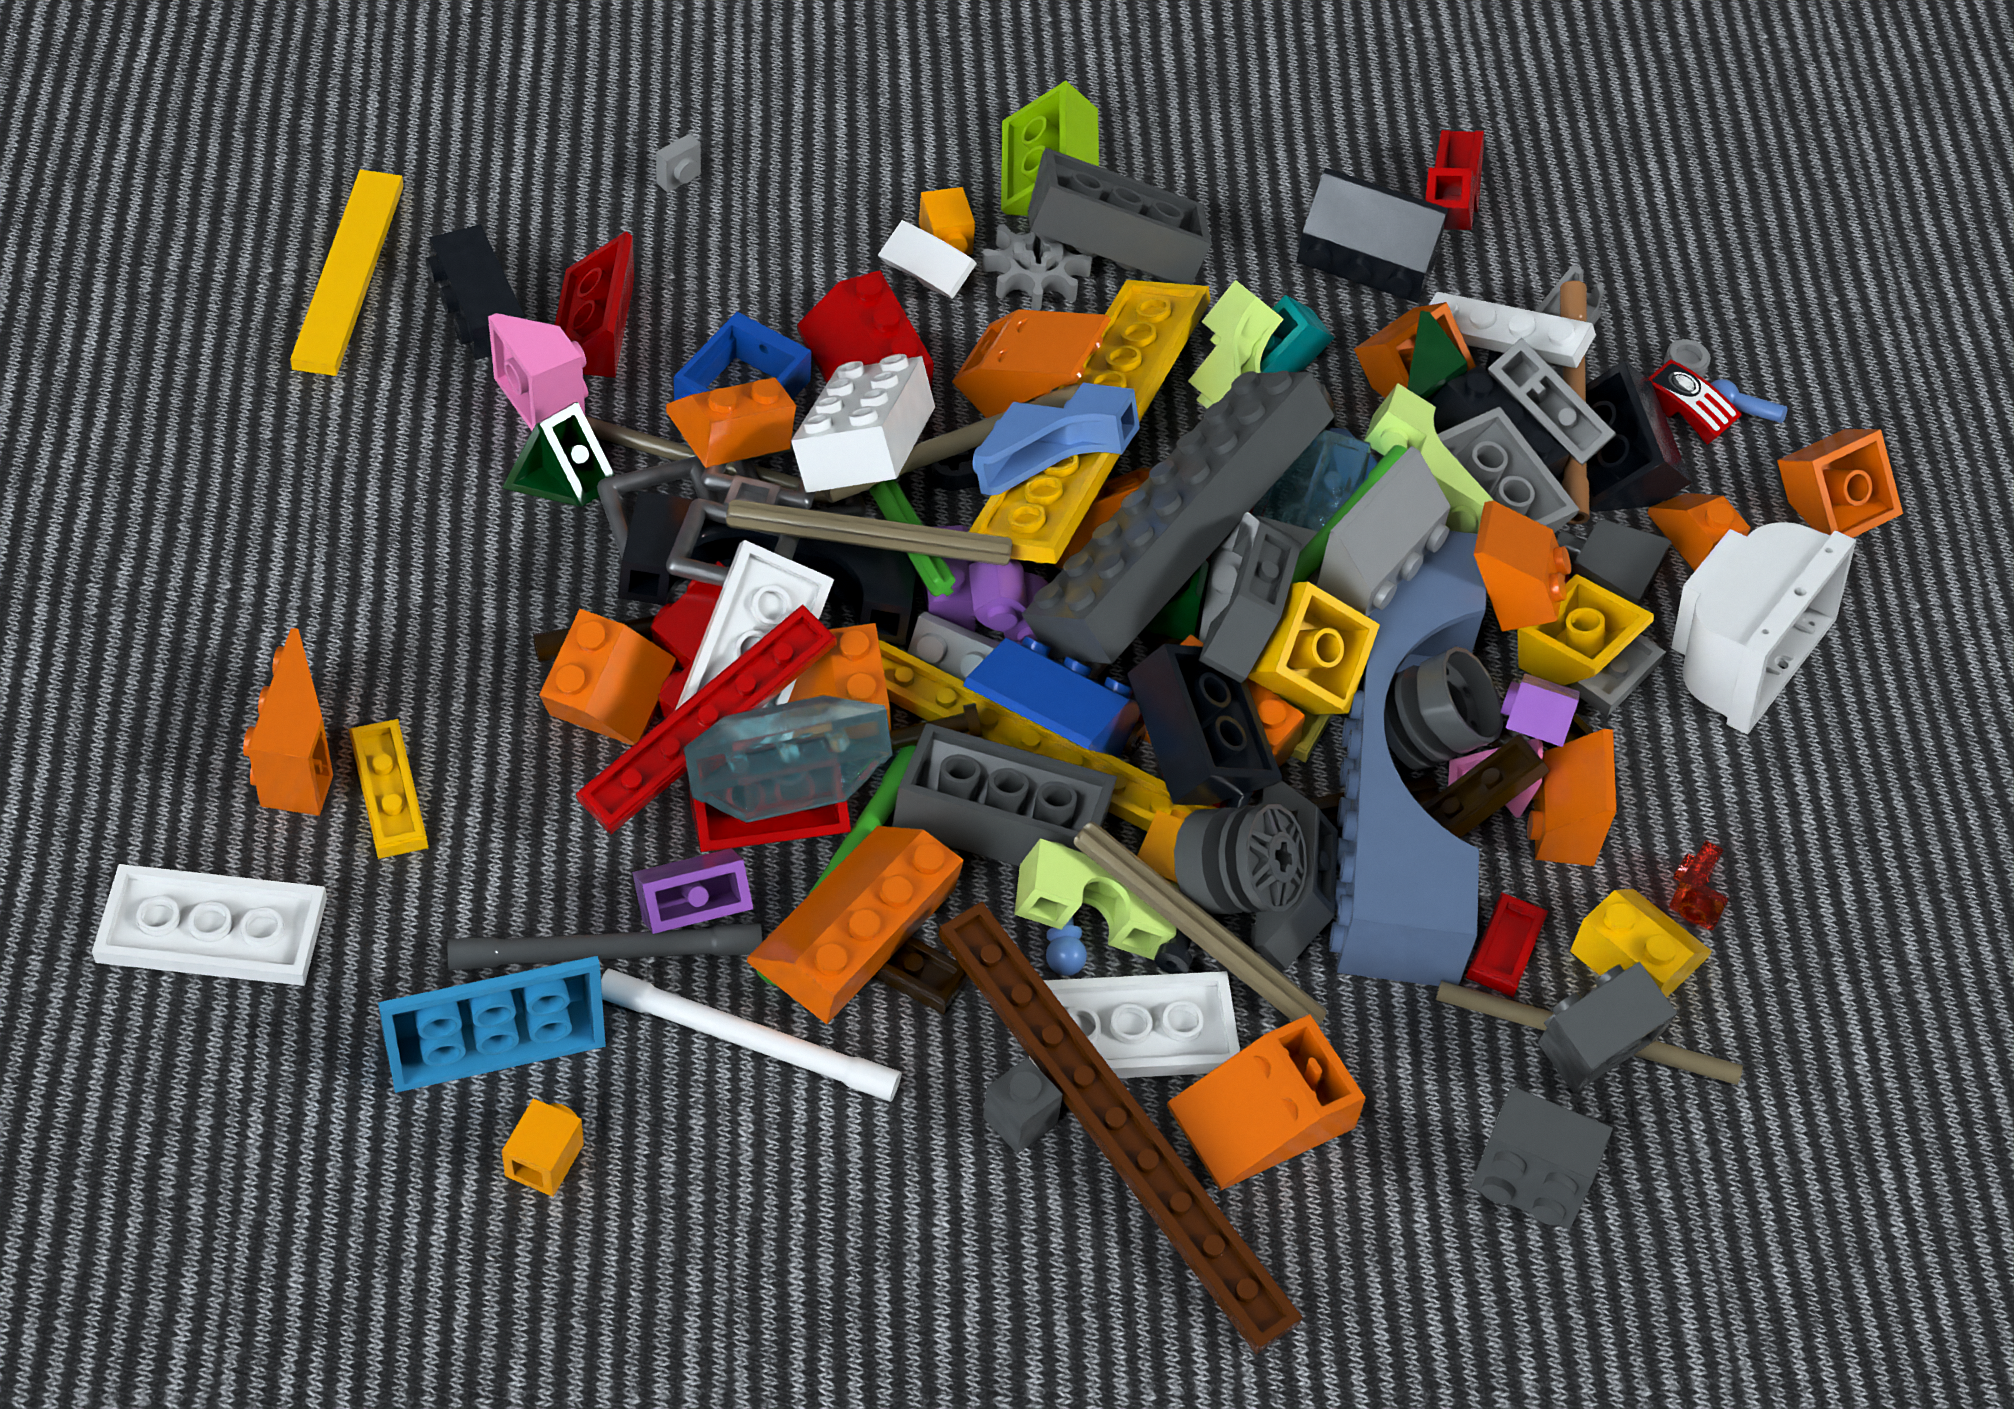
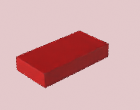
M1501 892L1466 978L1514 997L1548 910Z

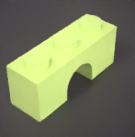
M1040 838L1020 864L1014 915L1062 930L1082 903L1089 904L1099 910L1108 923L1109 946L1154 960L1159 946L1169 943L1176 936V927L1083 852L1068 848L1058 842H1050ZM1169 882L1179 890L1178 884Z

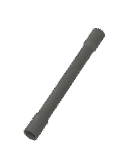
M761 923L716 925L705 929L667 930L655 934L651 931L507 939L496 937L448 939L447 942L449 970L495 968L508 964L575 961L598 956L599 960L702 954H713L715 956L750 955L762 943Z

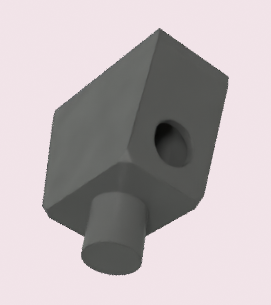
M1604 519L1597 521L1587 540L1564 530L1560 532L1557 538L1559 547H1566L1570 562L1573 565L1569 576L1570 579L1578 574L1639 607L1642 605L1660 572L1671 544V540Z

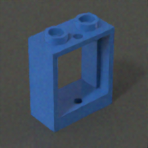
M736 311L673 377L674 401L689 395L711 391L707 387L735 358L772 377H776L793 400L810 382L811 350Z

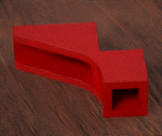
M1441 130L1435 168H1428L1426 201L1449 209L1444 229L1472 230L1473 212H1478L1485 139L1484 130H1475V132Z
M718 561L716 564H714V565H718V566L725 567V566H724L723 564H721L719 561ZM691 580L687 591L674 604L668 603L663 606L654 617L653 624L650 626L655 645L677 658V666L683 670L682 672L676 671L671 674L663 683L658 694L662 713L666 718L677 707L723 588L721 586Z

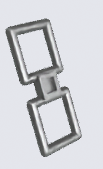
M792 450L734 461L733 463L737 471L736 475L759 480L753 461L792 452ZM697 456L599 481L597 490L621 558H623L630 524L619 494L690 477L699 499L724 504L727 494L703 487L701 477L705 466ZM861 493L844 498L845 504L817 511L864 517L867 509Z
M791 442L790 449H788V450L794 451L793 445H792V442ZM727 463L705 468L701 477L703 487L727 494L724 504L699 498L691 502L667 560V571L675 576L723 587L730 568L689 559L705 519L727 524V508L730 501L734 499L810 509L816 491L806 493L802 477L797 491L782 488L781 485L739 475L723 474ZM760 532L779 537L774 553L792 560L800 537Z

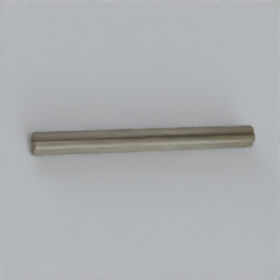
M736 499L730 501L726 513L727 525L731 528L1001 566L1008 565L1012 555V540L1008 537Z
M1089 821L1083 826L1073 841L1074 845L1290 1020L1295 1021L1311 1014L1318 1026L1322 1023L1327 1011L1316 1000L1095 822Z

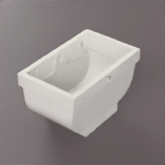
M1788 522L1771 523L1753 530L1747 537L1729 529L1683 586L1671 649L1685 655L1682 674L1685 685L1691 694L1700 702L1728 717L1727 725L1748 735L1836 621L1856 540L1836 530L1830 536L1812 528Z

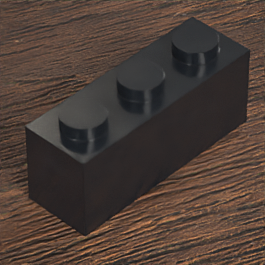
M481 224L429 237L432 256L425 258L427 271L432 283L439 282L441 285L439 292L445 312L447 314L454 313L456 317L454 319V327L460 344L468 343L475 360L492 356L488 316L498 313L525 319V315Z

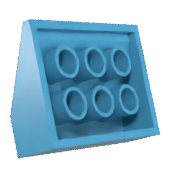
M598 956L378 1002L395 1093L606 1047Z

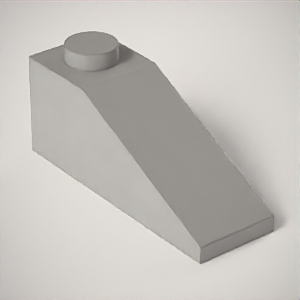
M1522 337L1488 368L1489 374L1581 466L1616 435Z

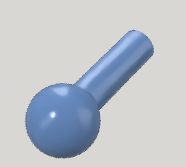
M1718 379L1710 383L1738 411L1778 423H1783L1785 420L1787 406L1739 393L1737 386L1726 379Z

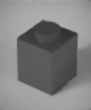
M1027 1057L987 1086L983 1118L1019 1154L1058 1124L1063 1094Z

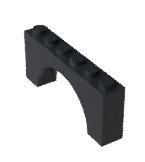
M644 491L638 492L621 563L618 598L665 606L672 592L688 579L670 574L667 571L666 563L689 506L693 501L692 499ZM705 519L689 559L709 564H716L719 561L725 567H731L738 546L742 541L746 540L774 553L779 537L752 530L731 528L727 524ZM800 537L792 561L834 579L830 591L849 608L855 619L856 626L876 623L878 640L905 645L916 577V568L907 553Z

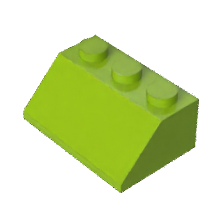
M1066 80L1002 121L1001 211L1006 215L1028 216V208L1045 147L1099 166L1098 108Z

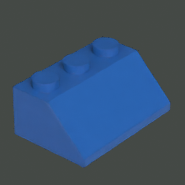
M1026 635L1022 643L1005 638L967 676L963 684L964 687L1087 750L1120 757L1141 714L1136 700L1131 698L1133 693L1132 687L1111 677H1107L1103 684L1089 677L1093 669L1090 666L1069 656H1066L1063 663L1048 656L1051 650L1050 646Z

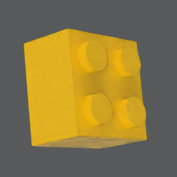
M1310 582L1291 583L1282 616L1247 677L1312 715L1348 714L1380 624Z

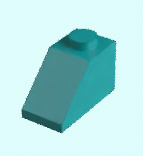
M1284 295L1272 308L1284 320L1273 332L1264 348L1260 362L1261 373L1301 371L1335 337L1311 308Z

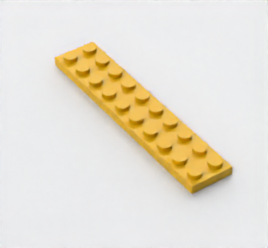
M1126 280L1105 313L1111 321L1101 335L1104 341L1086 359L1083 364L1085 372L1076 384L1081 386L1084 382L1134 389L1140 422L1211 301L1209 286ZM1059 386L1058 390L1064 388V386ZM1092 452L1070 456L1001 494L991 495L968 532L1010 538L1012 540L1011 559L1056 564L1121 454Z

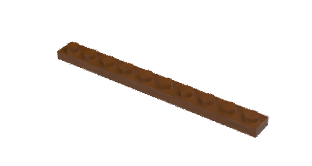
M983 901L940 926L939 938L1040 1071L1063 1094L1062 1100L1257 1355L1297 1327L1303 1318Z

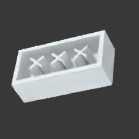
M895 354L883 358L880 363L863 365L861 361H853L842 364L835 370L791 440L806 493L897 479L935 408L922 356L907 358L905 354Z

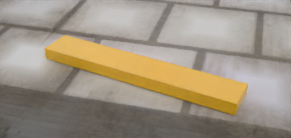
M359 170L291 355L292 370L337 376L404 187L402 175Z

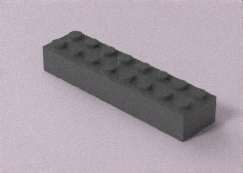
M1249 371L1238 376L1232 382V388L1224 397L1205 411V417L1198 425L1178 440L1177 447L1172 453L1150 470L1146 481L1136 491L1130 493L1122 500L1120 509L1107 522L1094 530L1093 538L1082 550L1066 560L1063 565L1064 569L1050 584L1042 587L1035 594L1034 601L1022 613L1023 618L1038 641L1051 647L1048 654L1049 657L1065 659L1066 656H1069L1078 661L1112 664L1238 525L1244 514L1255 506L1335 417L1310 372L1279 371L1276 373H1256Z

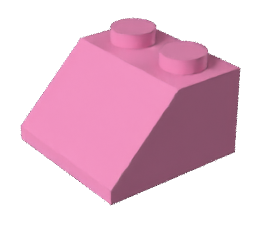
M498 313L488 316L494 379L531 431L536 423L574 402L579 403L585 415L584 398L588 397V389L583 379L582 367L586 366V357L580 344L577 341L571 342L560 326Z

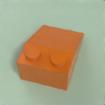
M876 623L828 629L837 638L836 646L796 679L773 741L837 733L840 743L891 731L890 705Z

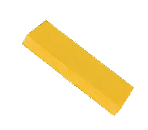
M394 719L349 728L350 740L378 859L428 849L427 836L399 720Z

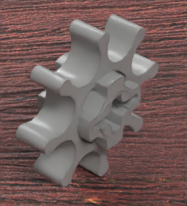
M1000 224L997 227L996 246L1004 250L997 251L988 248L983 250L982 271L1004 273L997 277L996 296L1003 299L1013 290H1025L1027 294L1032 296L1031 309L1037 311L1042 307L1043 293L1048 291L1059 292L1067 301L1074 302L1077 297L1078 280L1070 276L1088 277L1091 271L1092 257L1084 254L1070 253L1075 250L1074 246L1060 241L1056 243L1046 242L1031 231L1025 235L1015 234L1005 224Z

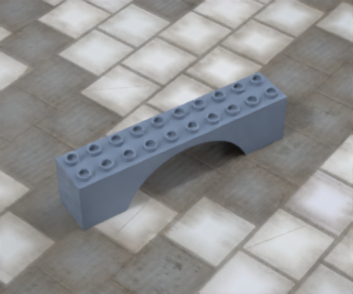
M1449 531L1445 542L1437 552L1434 553L1429 550L1425 554L1422 565L1410 581L1402 579L1397 585V590L1390 603L1383 610L1376 608L1368 616V618L1377 622L1380 626L1357 691L1354 694L1349 718L1344 720L1341 746L1347 747V757L1342 758L1339 775V786L1345 787L1344 797H1340L1337 812V826L1343 827L1342 838L1337 840L1336 868H1340V880L1336 879L1335 910H1338L1337 922L1333 921L1329 941V952L1338 953L1336 973L1439 986L1441 980L1459 985L1477 937L1479 849L1459 839L1442 827L1426 813L1402 782L1388 750L1384 730V709L1389 686L1397 672H1401L1413 665L1420 666L1421 662L1455 646L1467 649L1472 653L1486 610V587L1474 557L1478 534Z

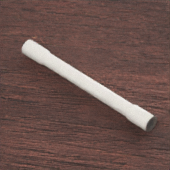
M610 968L602 976V999L639 1013L646 1012L833 1078L843 1082L850 1088L889 1102L893 1100L902 1075V1072L861 1057L844 1055L658 989L649 982Z

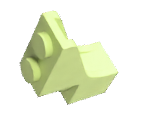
M1236 280L1202 320V323L1215 333L1210 341L1216 347L1188 380L1189 383L1201 392L1196 400L1206 409L1219 402L1232 388V382L1241 374L1249 371L1261 373L1260 362L1264 348L1273 332L1284 320Z
M1397 383L1373 414L1363 443L1384 456L1394 445H1400L1406 449L1413 446L1418 449L1451 506L1445 526L1450 528V531L1478 534L1484 502L1493 501V499L1439 439L1434 427L1436 407Z

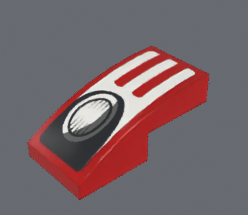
M1671 359L1648 378L1652 382L1665 415L1670 418L1679 412L1707 445L1742 415L1709 382Z

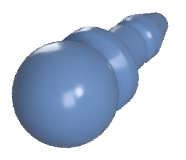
M1072 916L1062 930L1053 927L1046 933L1047 939L1051 942L1046 951L1047 963L1052 971L1062 976H1071L1078 973L1084 967L1087 959L1086 948L1079 940L1082 937V929L1074 926Z

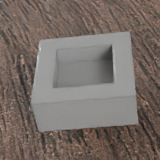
M690 133L656 151L657 184L667 193L682 184L692 181L701 174L700 142Z

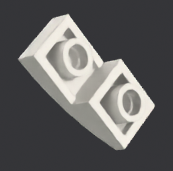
M901 220L878 254L887 265L914 276L923 286L951 299L954 298L977 264L972 258L948 243Z

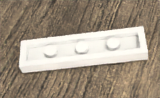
M1436 292L1429 304L1447 302L1466 345L1505 353L1522 337L1545 362L1572 368L1578 367L1596 336L1593 324L1589 322L1442 292Z

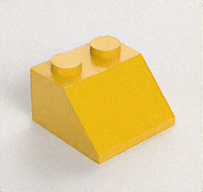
M1576 574L1565 584L1567 597L1565 601H1561L1558 621L1517 629L1518 668L1535 677L1562 686L1594 677L1654 621V614Z
M1635 889L1614 890L1583 919L1570 952L1600 976L1619 964L1624 970H1627L1640 961L1667 998L1710 956L1712 950Z

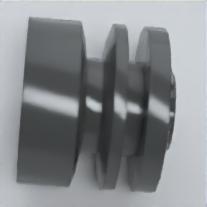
M1455 646L1421 662L1420 666L1413 665L1395 674L1386 695L1384 730L1388 745L1399 760L1409 768L1423 772L1439 763L1449 761L1457 756L1458 752L1468 753L1500 737L1503 728L1500 698L1490 674L1480 660L1467 649Z
M1281 804L1240 806L1238 809L1212 808L1195 810L1182 823L1177 833L1174 849L1175 875L1180 892L1209 915L1242 913L1243 911L1246 913L1286 911L1297 902L1304 888L1307 871L1306 844L1301 827L1292 812Z

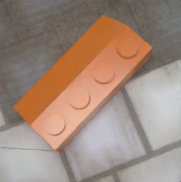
M877 826L748 956L747 963L825 1024H828L955 891L964 860L923 829Z

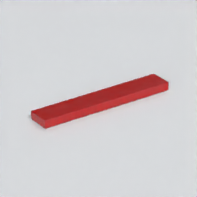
M802 604L576 793L577 801L610 835L613 834L836 646L837 638Z

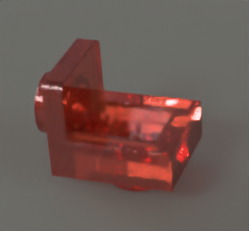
M1706 840L1696 857L1687 853L1681 861L1673 879L1680 883L1668 908L1681 914L1687 921L1699 924L1713 931L1729 900L1726 896L1706 886L1724 849Z

